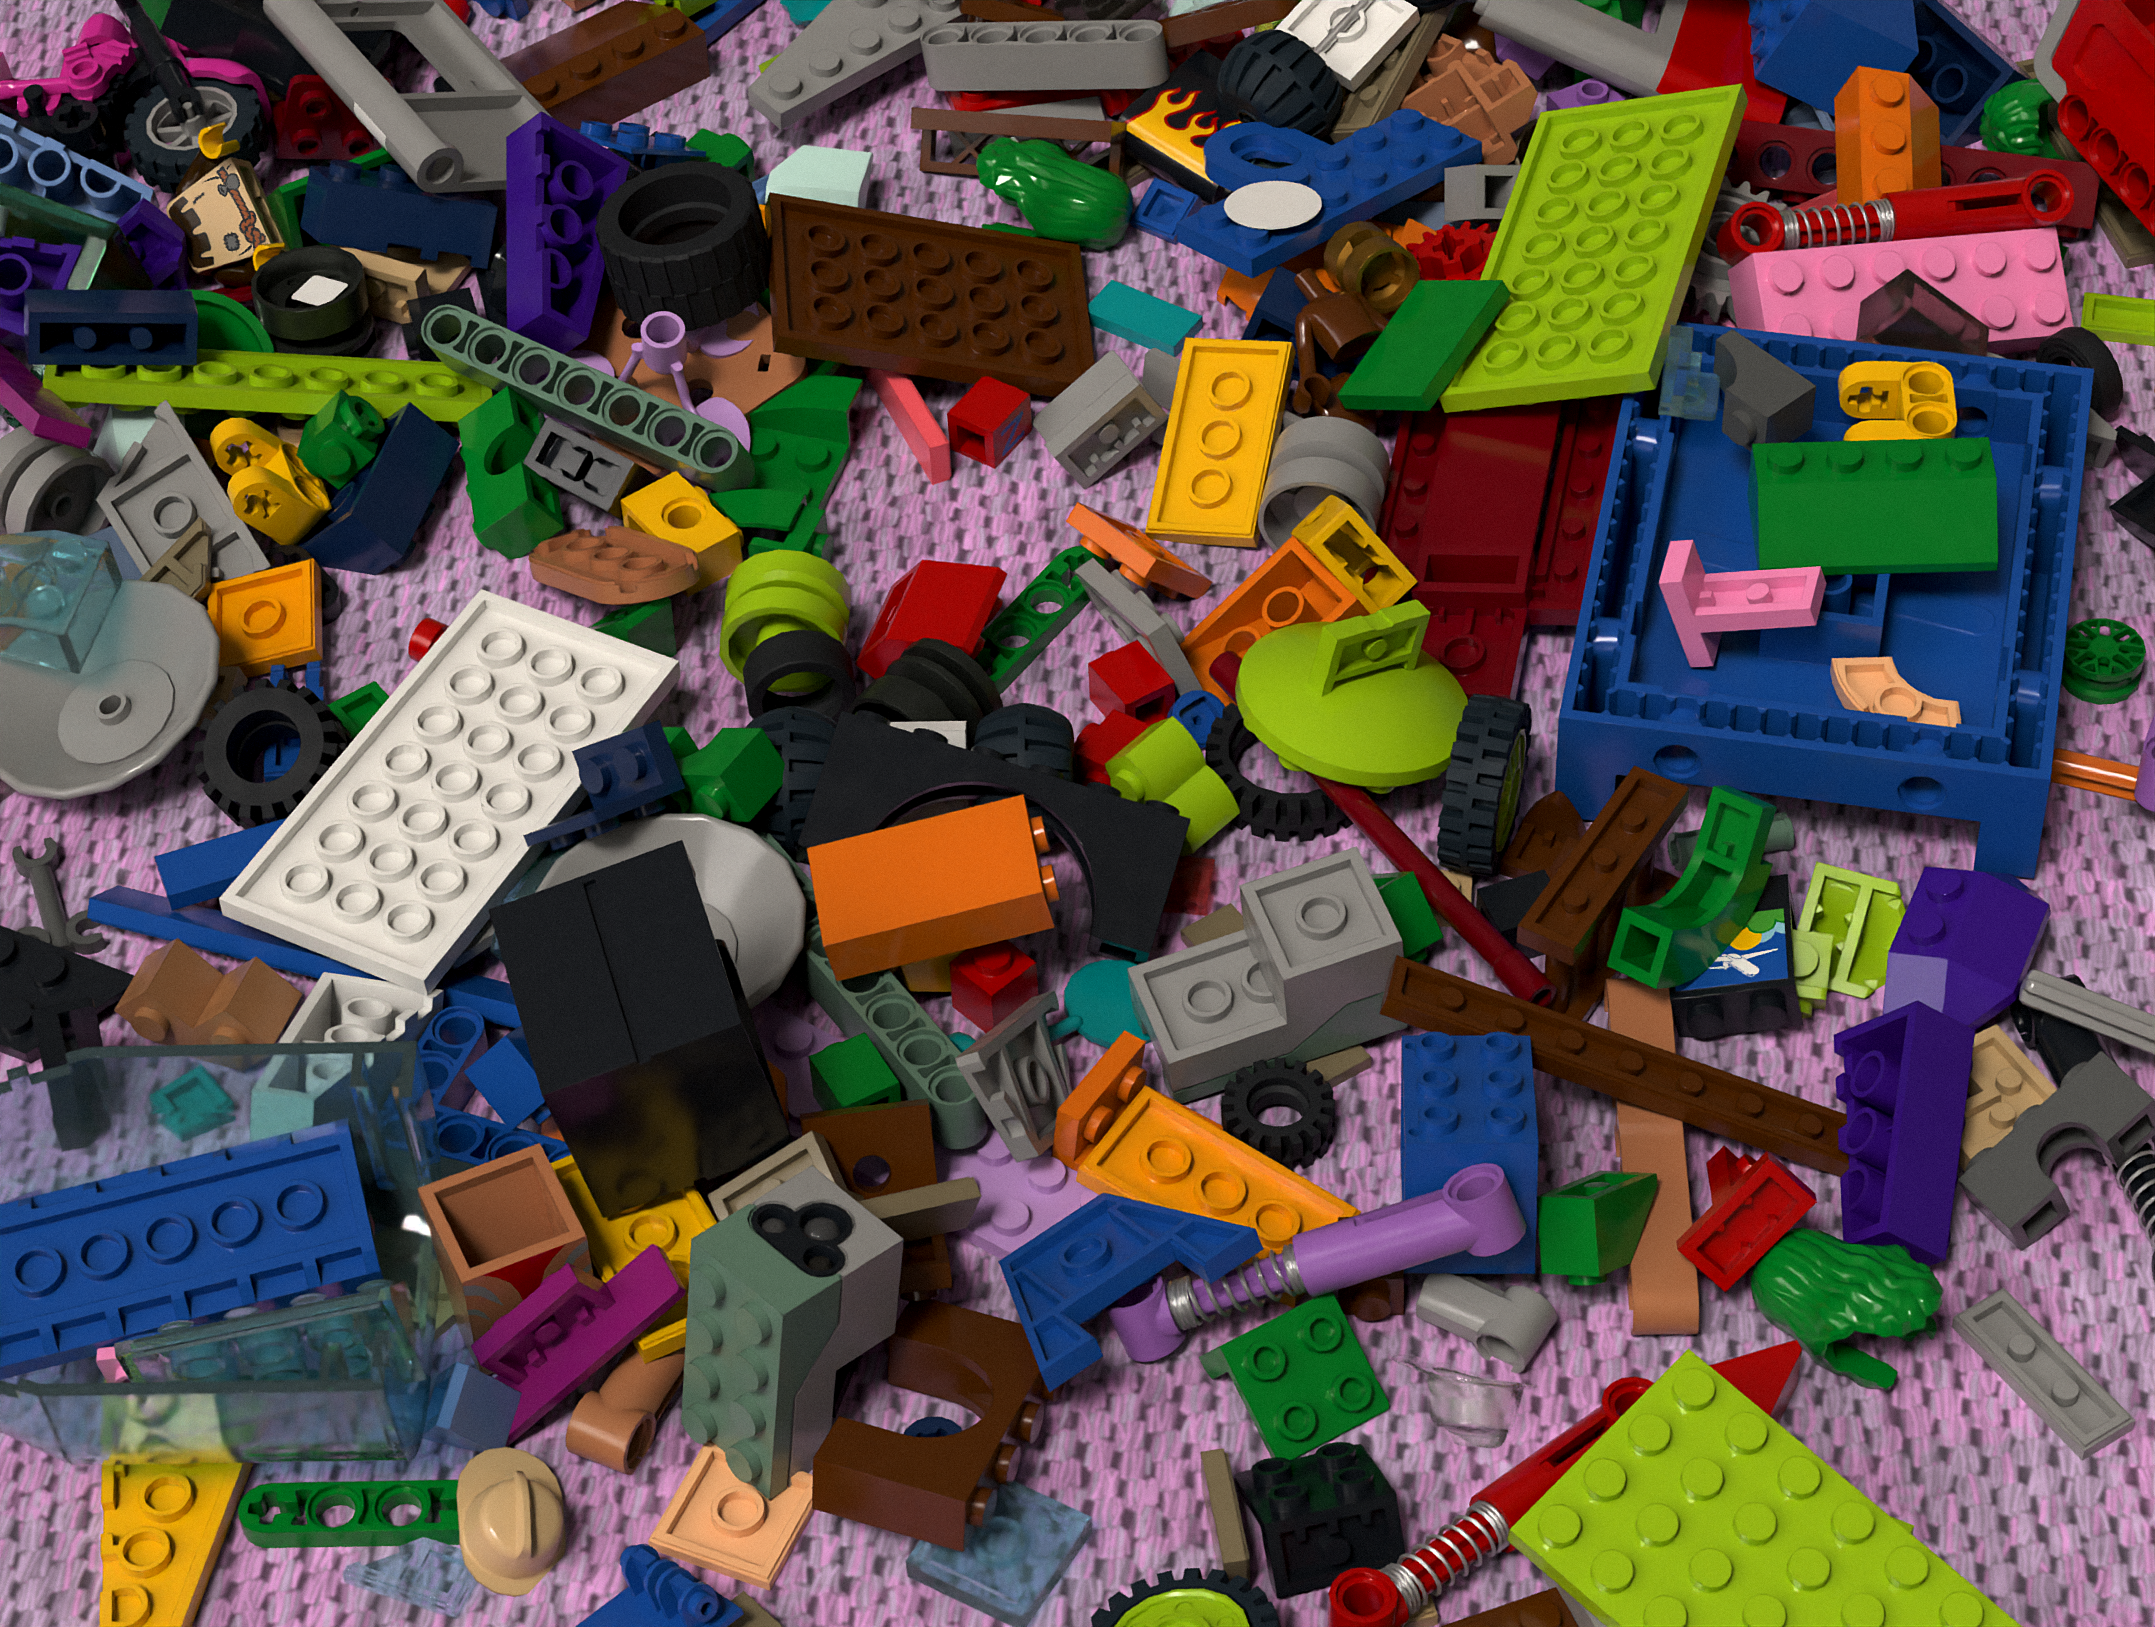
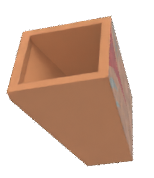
M540 1143L417 1188L458 1329L477 1370L487 1375L494 1372L479 1364L471 1345L490 1330L495 1321L511 1312L539 1288L545 1278L557 1272L568 1262L593 1276L587 1236Z

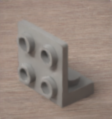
M1109 351L1032 418V424L1047 442L1044 445L1052 456L1084 489H1087L1163 424L1169 416L1115 351Z

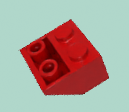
M921 560L891 586L855 665L874 679L880 678L885 675L888 666L894 660L899 659L903 651L911 643L922 638L943 640L960 648L974 660L985 644V639L980 636L983 628L990 623L1002 606L1003 599L998 594L1007 573L1001 568L993 566Z

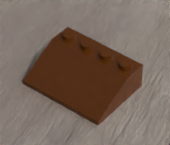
M624 0L499 60L554 119L572 129H580L581 121L583 120L612 125L710 77L706 35L699 26L678 8Z

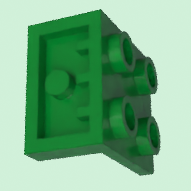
M1333 1292L1319 1295L1198 1357L1212 1380L1227 1372L1229 1373L1272 1458L1280 1457L1292 1460L1387 1411L1389 1408V1402Z

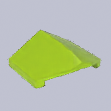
M1816 861L1797 930L1834 934L1828 990L1865 1000L1876 989L1885 985L1888 952L1906 912L1898 883Z

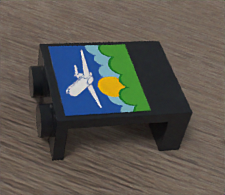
M1788 874L1769 876L1762 895L1744 928L1706 971L1689 982L1669 988L1670 1003L1679 1037L1711 1038L1718 1035L1760 1030L1770 1031L1778 1028L1803 1025V1015L1796 986L1792 929L1797 930L1796 912ZM1665 889V895H1666L1671 889Z

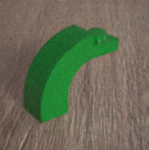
M1728 785L1713 786L1698 840L1687 868L1674 887L1658 901L1649 905L1623 908L1607 966L1655 989L1679 986L1706 971L1740 934L1762 895L1773 866L1772 863L1763 860L1762 856L1777 807Z

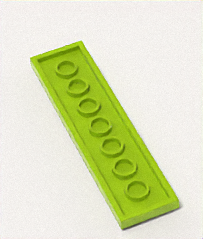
M197 349V365H46L43 376V388L51 390L69 408H83L90 403L112 404L114 408L122 411H139L146 406H158L167 400L178 414H195L202 409L224 410L228 415L235 417H251L258 412L280 413L284 418L291 420H306L316 415L342 389L349 396L356 395L369 402L382 418H389L411 402L431 420L445 421L448 425L459 428L458 421L492 397V388L452 371L443 362Z

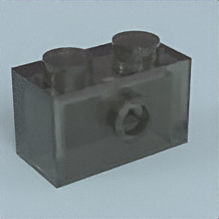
M1909 269L1903 271L1860 302L1856 342L1987 356L1989 327Z

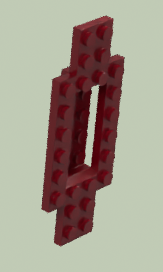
M1624 393L1593 396L1586 399H1566L1539 402L1533 405L1521 404L1486 408L1480 411L1467 410L1449 413L1444 412L1438 399L1430 411L1403 410L1386 491L1381 504V514L1376 535L1418 581L1394 605L1417 599L1431 612L1421 649L1439 661L1456 678L1468 700L1475 693L1515 700L1530 625L1578 624ZM1563 411H1567L1536 565L1533 552L1560 416ZM1373 566L1366 570L1363 584L1368 583L1376 576L1378 566Z

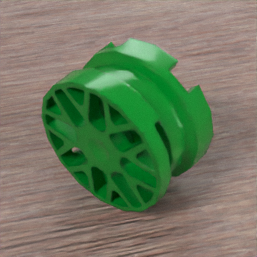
M2099 618L2088 619L2075 624L2066 633L2061 684L2071 695L2082 701L2097 705L2116 704L2127 700L2135 690H2138L2141 681V670L2146 654L2144 640L2135 629L2120 621ZM2100 627H2109V636L2100 635ZM2080 630H2081L2082 632H2084L2085 634H2087L2088 636L2085 637V636L2080 632ZM2127 635L2130 636V637H2129L2128 639H2126L2125 641L2120 640V638H2122V637H2124V636H2127Z

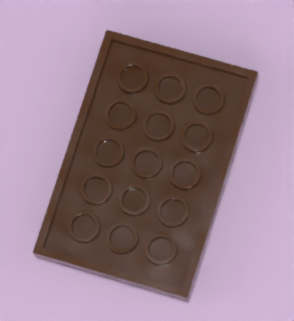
M769 192L765 205V225L770 247L769 290L773 352L789 354L794 357H807L844 363L850 366L894 371L906 375L913 374L950 380L955 383L976 384L982 377L989 376L1008 385H1013L1024 392L1055 398L1095 364L1080 245Z

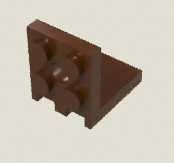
M928 1098L800 1114L802 1136L810 1131L824 1135L848 1191L862 1195L865 1200L938 1184ZM870 1155L883 1158L890 1166L887 1179L873 1187L860 1184L853 1176L855 1164L861 1158ZM944 1233L903 1243L899 1294L902 1300H927L939 1295V1289L952 1288L950 1261Z

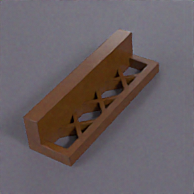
M912 107L910 128L922 129L919 171L979 175L976 164H964V162L972 155L977 159L978 154L982 153L979 148L996 134L1003 135L1005 138L1014 137L1016 140L1018 139L1015 136L1031 137L1029 140L1052 138L1071 159L1080 162L1082 160L1078 156L1093 142L1111 143L1109 171L1118 174L1123 179L1127 122ZM937 130L953 131L966 147L951 163L935 161ZM965 132L982 134L973 142ZM1064 139L1080 140L1081 142L1072 149Z

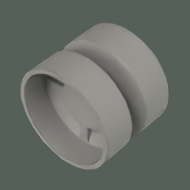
M1310 417L1288 426L1279 435L1275 443L1268 471V479L1258 513V526L1267 544L1276 552L1292 537L1290 534L1292 530L1331 494L1348 503L1376 534L1381 514V504L1384 499L1390 472V459L1382 442L1365 427L1338 417Z

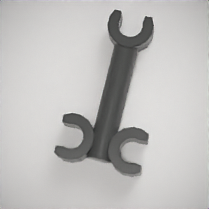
M51 837L45 838L46 852L37 859L26 858L21 845L14 847L12 856L17 872L31 881L44 928L28 926L17 930V932L82 955H92L104 950L106 945L102 932L90 936L80 935L88 929L100 926L99 923L87 918L88 910L76 913L68 922L66 920L53 873L59 867L61 861L56 842Z

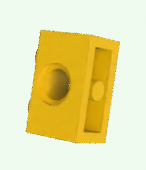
M677 471L620 500L624 527L689 547L697 553L701 577L693 586L682 591L687 597L732 574L737 565L743 562L741 547L744 545V536L740 527L727 516L724 517L712 506L710 499L701 487H693Z

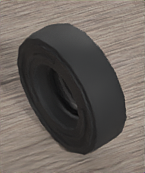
M2067 327L2054 333L2040 344L2036 355V362L2071 366V361H2073L2077 367L2094 369L2090 408L2099 416L2105 419L2118 410L2123 399L2121 373L2109 348L2096 334L2083 327Z

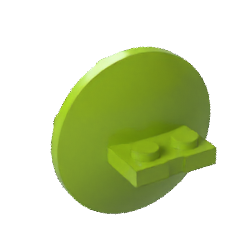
M1417 599L1383 608L1374 614L1363 617L1359 615L1337 622L1299 623L1274 630L1264 635L1248 649L1241 662L1235 686L1236 701L1244 719V726L1278 755V760L1282 766L1291 771H1307L1336 782L1364 786L1369 791L1379 794L1390 793L1397 786L1410 785L1437 778L1450 766L1453 742H1456V731L1459 722L1462 721L1464 708L1468 706V699L1456 678L1439 661L1421 649L1431 612Z

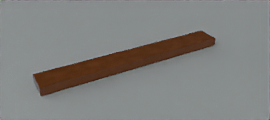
M1396 955L1389 970L1379 1013L1381 1015L1429 1032H1442L1448 1035H1485L1491 1032L1530 1035L1533 1069L1842 1177L1849 1169L1848 1154L1840 1151L1838 1146V1129L1847 1124V1114Z

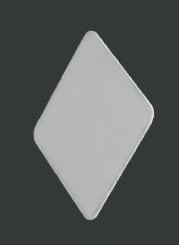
M314 275L291 298L319 306L334 300L348 287V284Z

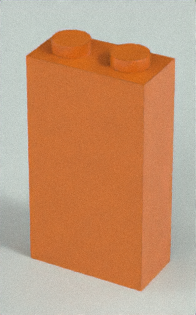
M1022 794L807 848L822 943L836 980L841 981L1055 928L1050 903L1060 901L1061 898L1052 864L1042 866L1040 854L1051 852L1042 815L1031 818L1024 795Z

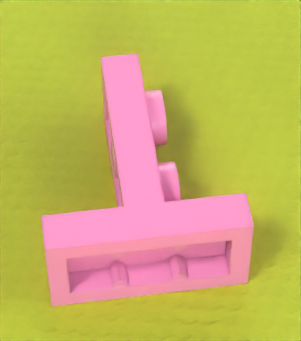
M1693 540L1670 541L1659 580L1660 589L1690 667H1709L1714 665L1722 631L1816 626L1827 584L1821 566L1706 574Z

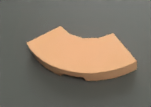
M1892 657L1831 659L1830 674L1832 684L1845 709L1907 717L1908 722L1955 728L1956 723L1962 724L1958 701L1935 699L1917 691L1898 674Z

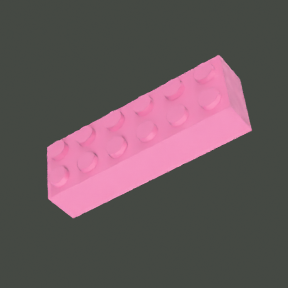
M2056 227L1752 253L1728 270L1737 328L1951 353H1960L1963 344L1994 354H2007L2038 350L2040 344L2054 333L2067 327H2074Z

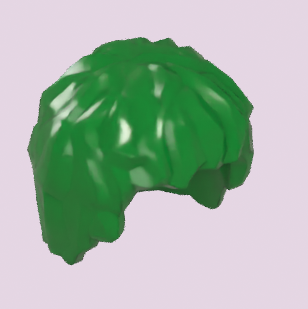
M2038 78L2010 83L1995 94H1992L1985 102L1984 114L1980 119L1982 124L1979 127V133L1983 139L1982 145L1988 151L2065 160L2063 156L2057 154L2049 141L2047 123L2048 104L2053 102L2054 98L2042 86Z

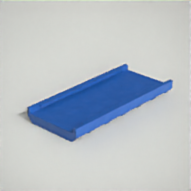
M345 1118L1 1204L0 1380L97 1356V1349L144 1344L385 1283L349 1119Z

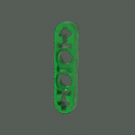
M1084 546L1065 549L1053 559L980 635L985 639V644L974 660L980 664L985 672L991 666L992 675L988 676L994 682L999 695L1015 681L1091 601L1077 575L1070 580V571L1075 572L1074 570L1092 558L1105 568V560L1092 553ZM1043 602H1054L1062 606L1061 609L1053 613H1040L1033 609L1036 605ZM1010 636H1022L1029 640L1027 644L1018 648L1006 647L1000 643Z
M458 1480L268 1483L249 1490L241 1499L238 1507L243 1534L249 1542L257 1547L312 1548L460 1545L456 1499ZM432 1503H441L442 1510H439L440 1522L434 1523ZM300 1505H305L306 1525H299L297 1517H301ZM399 1505H415L422 1510L420 1516L408 1525L396 1526L385 1520L387 1514ZM334 1506H348L355 1511L350 1521L342 1526L328 1527L319 1522L321 1515L327 1509ZM269 1507H279L280 1513L274 1516L272 1524H261L260 1518L266 1515Z

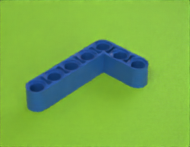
M469 1006L447 1007L432 1018L378 1104L372 1117L377 1140L474 1165L487 1163L538 1143L541 1144L550 1163L571 1155L564 1141L517 1127L511 1131L506 1124L463 1112L477 1089L464 1071L489 1050L483 1017L477 1010Z

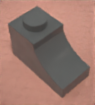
M1733 329L1716 339L1713 383L1725 393L1722 432L1729 436L1733 442L1751 452L1752 444L1791 443L1812 429L1816 385Z

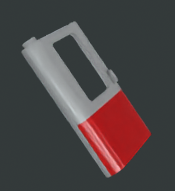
M1477 0L1472 12L1481 15L1478 26L1639 98L1742 84L1748 98L1742 120L1779 124L1785 109L1788 94L1754 79L1753 55L1750 54L1752 44L1751 26L1748 25L1750 14L1749 0H1665L1655 33L1645 32L1576 0Z

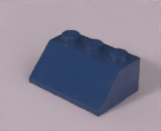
M1913 0L1919 53L1904 73L1910 74L1939 108L1940 145L1966 147L1983 140L1980 137L1979 127L1982 124L1980 119L1984 114V104L1988 98L2010 83L2032 79V77L1957 10L1943 0Z
M411 402L383 421L385 430L380 435L376 454L339 490L329 482L326 492L331 503V509L296 545L306 550L320 566L377 575L390 565L394 568L400 567L413 553L416 542L412 538L416 530L423 526L434 512L436 505L431 500L435 492L439 491L452 476L454 467L450 463L460 443Z

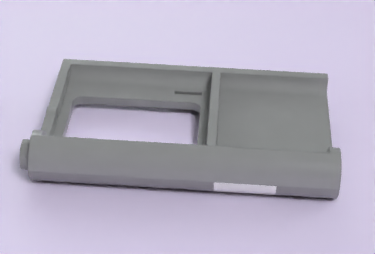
M263 0V10L267 18L411 179L425 192L445 193L506 189V137L541 111L551 116L443 0ZM395 30L402 33L456 92L398 94L342 31Z

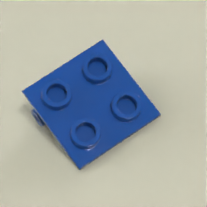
M583 120L581 121L580 129H573L597 144L609 147V151L630 162L627 177L635 178L640 173L649 169L653 170L662 167V165L690 161L691 156L706 157V151L686 146L687 137L664 132H656L655 137L649 136L650 127L641 124L620 122L618 131H613V125Z
M638 1544L627 1547L620 1557L622 1574L628 1587L575 1627H728L744 1613L742 1608L716 1592L707 1583L701 1582L692 1576L689 1571L680 1567L674 1561L667 1558L660 1559L658 1552L650 1545Z

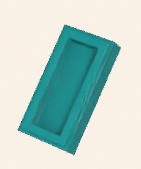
M1111 280L1087 305L1091 326L1148 349L1157 348L1174 357H1177L1183 350L1185 337L1194 338L1203 328V316L1114 280Z

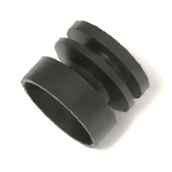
M316 245L295 248L278 254L265 262L252 277L251 293L256 315L265 331H267L275 353L375 358L378 353V339L376 329L373 326V314L368 307V290L363 265L354 254L338 247ZM314 275L348 284V287L334 300L319 306L291 298Z
M922 638L911 643L903 651L901 657L894 660L888 666L885 675L875 679L851 703L847 712L855 715L858 710L871 711L886 717L890 722L967 721L968 750L971 751L975 744L976 728L979 722L985 716L1002 708L1003 702L994 682L980 664L963 650L940 639Z

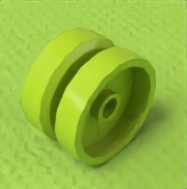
M778 549L755 554L737 565L727 582L725 614L722 618L719 655L728 672L744 684L743 667L749 653L762 641L782 632L802 629L824 632L839 640L846 648L852 591L844 575L828 561L804 551ZM808 671L792 673L775 681L767 690L771 692H815L823 688L832 678L821 673Z

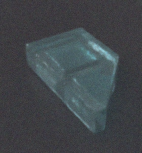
M426 1537L398 1546L399 1553L364 1566L361 1565L360 1561L347 1565L342 1573L346 1584L457 1619L477 1583L464 1565L460 1548Z

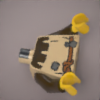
M222 122L205 127L200 131L198 135L200 150L176 188V198L168 203L166 212L169 218L185 232L188 260L196 274L212 276L221 285L245 287L251 286V279L261 265L274 256L289 251L290 248L251 162L233 157L226 159L228 154L235 153L240 149V144L236 139L228 142L224 141L223 130L227 127V124Z

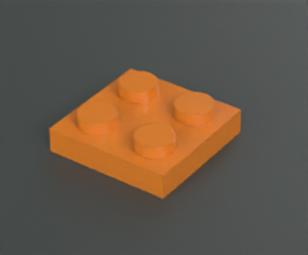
M1079 502L1076 503L1066 520L1067 523L1084 534L1079 541L1082 546L1105 560L1112 557L1122 564L1118 571L1143 588L1147 589L1150 585L1173 600H1176L1180 593L1194 599H1199L1206 594L1213 583L1134 525Z

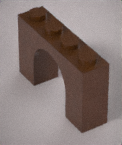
M933 1299L909 1301L896 1322L895 1333L889 1336L888 1384L957 1403L971 1410L981 1420L970 1428L955 1434L940 1437H916L839 1416L813 1458L812 1509L964 1553L976 1529H986L995 1510L999 1488L1002 1484L1006 1486L1012 1484L1019 1467L1023 1445L1025 1442L1033 1444L1036 1441L1044 1418V1408L1048 1401H1058L1065 1382L1049 1393L1022 1324Z

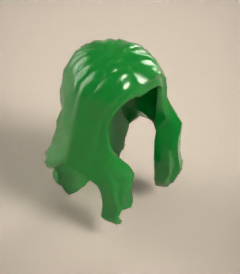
M1001 137L994 143L986 145L981 150L982 153L978 154L976 169L979 174L980 184L994 190L999 199L1007 205L1019 208L1034 230L998 222L992 225L982 224V228L1078 244L1097 250H1110L1114 245L1124 240L1128 224L1132 219L1133 195L1128 184L1118 174L1071 159L1061 146L1038 139L1019 142L1014 137Z
M1800 1227L1789 1229L1752 1268L1753 1274L1750 1279L1752 1297L1756 1307L1772 1325L1797 1339L1798 1343L1815 1364L1834 1374L1846 1376L1859 1386L1868 1389L1881 1388L1884 1391L1890 1390L1895 1382L1898 1371L1889 1364L1879 1361L1861 1350L1834 1341L1848 1338L1854 1331L1876 1334L1883 1338L1896 1336L1907 1342H1912L1919 1333L1924 1332L1930 1339L1935 1337L1937 1323L1931 1315L1941 1307V1296L1944 1290L1934 1273L1930 1272V1267L1922 1262L1917 1263L1910 1257V1251L1905 1245L1851 1244L1823 1231Z

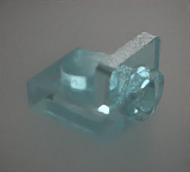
M1671 325L1662 373L1658 414L1714 421L1718 408L1720 376L1713 373L1700 372L1702 353L1692 351L1694 328Z

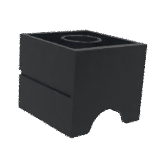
M682 840L489 909L542 1096L603 1218L695 1185L694 1181L706 1177L709 1180L759 1162L793 1142L736 966L725 941L714 938L695 879L696 873Z

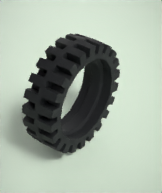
M1230 703L1223 709L1222 718H1215L1211 725V734L1207 736L1205 761L1206 765L1214 770L1224 781L1237 802L1240 813L1231 820L1234 826L1243 830L1247 825L1251 824V834L1263 839L1269 829L1274 830L1275 841L1289 842L1290 832H1298L1300 842L1313 841L1315 829H1319L1323 837L1326 838L1336 834L1337 823L1345 829L1354 824L1321 789L1308 793H1279L1258 787L1240 775L1235 767V762L1240 752L1258 738L1244 726V719L1238 706ZM1360 786L1371 799L1375 800L1377 793L1369 791L1364 786Z

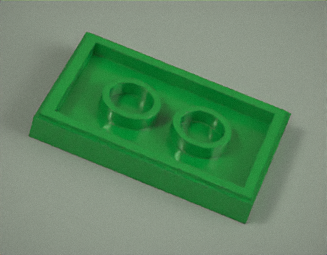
M1419 280L1338 392L1337 397L1344 408L1430 411L1509 299L1511 293L1503 280Z

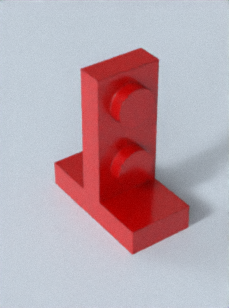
M1723 1146L1706 1163L1713 1205L1676 1241L1677 1250L1724 1292L1741 1278L1817 1203L1816 1194L1769 1151H1766L1756 1161L1748 1154L1738 1158L1727 1147Z

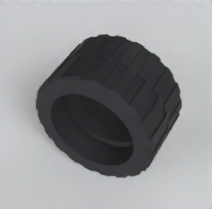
M686 161L684 163L662 165V167L653 170L649 169L620 185L615 193H611L604 201V206L598 211L595 232L618 308L623 311V315L630 321L637 322L640 326L650 314L668 311L682 319L685 331H693L706 326L711 327L742 313L746 307L756 302L760 298V294L769 286L770 247L756 192L751 181L746 176L741 175L740 171L732 167H725L720 163L710 161L708 163Z

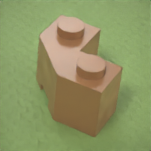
M176 938L145 957L114 1011L131 1023L134 1031L145 1039L245 1064L274 1046L300 1000L302 993L257 956L223 975L180 939Z

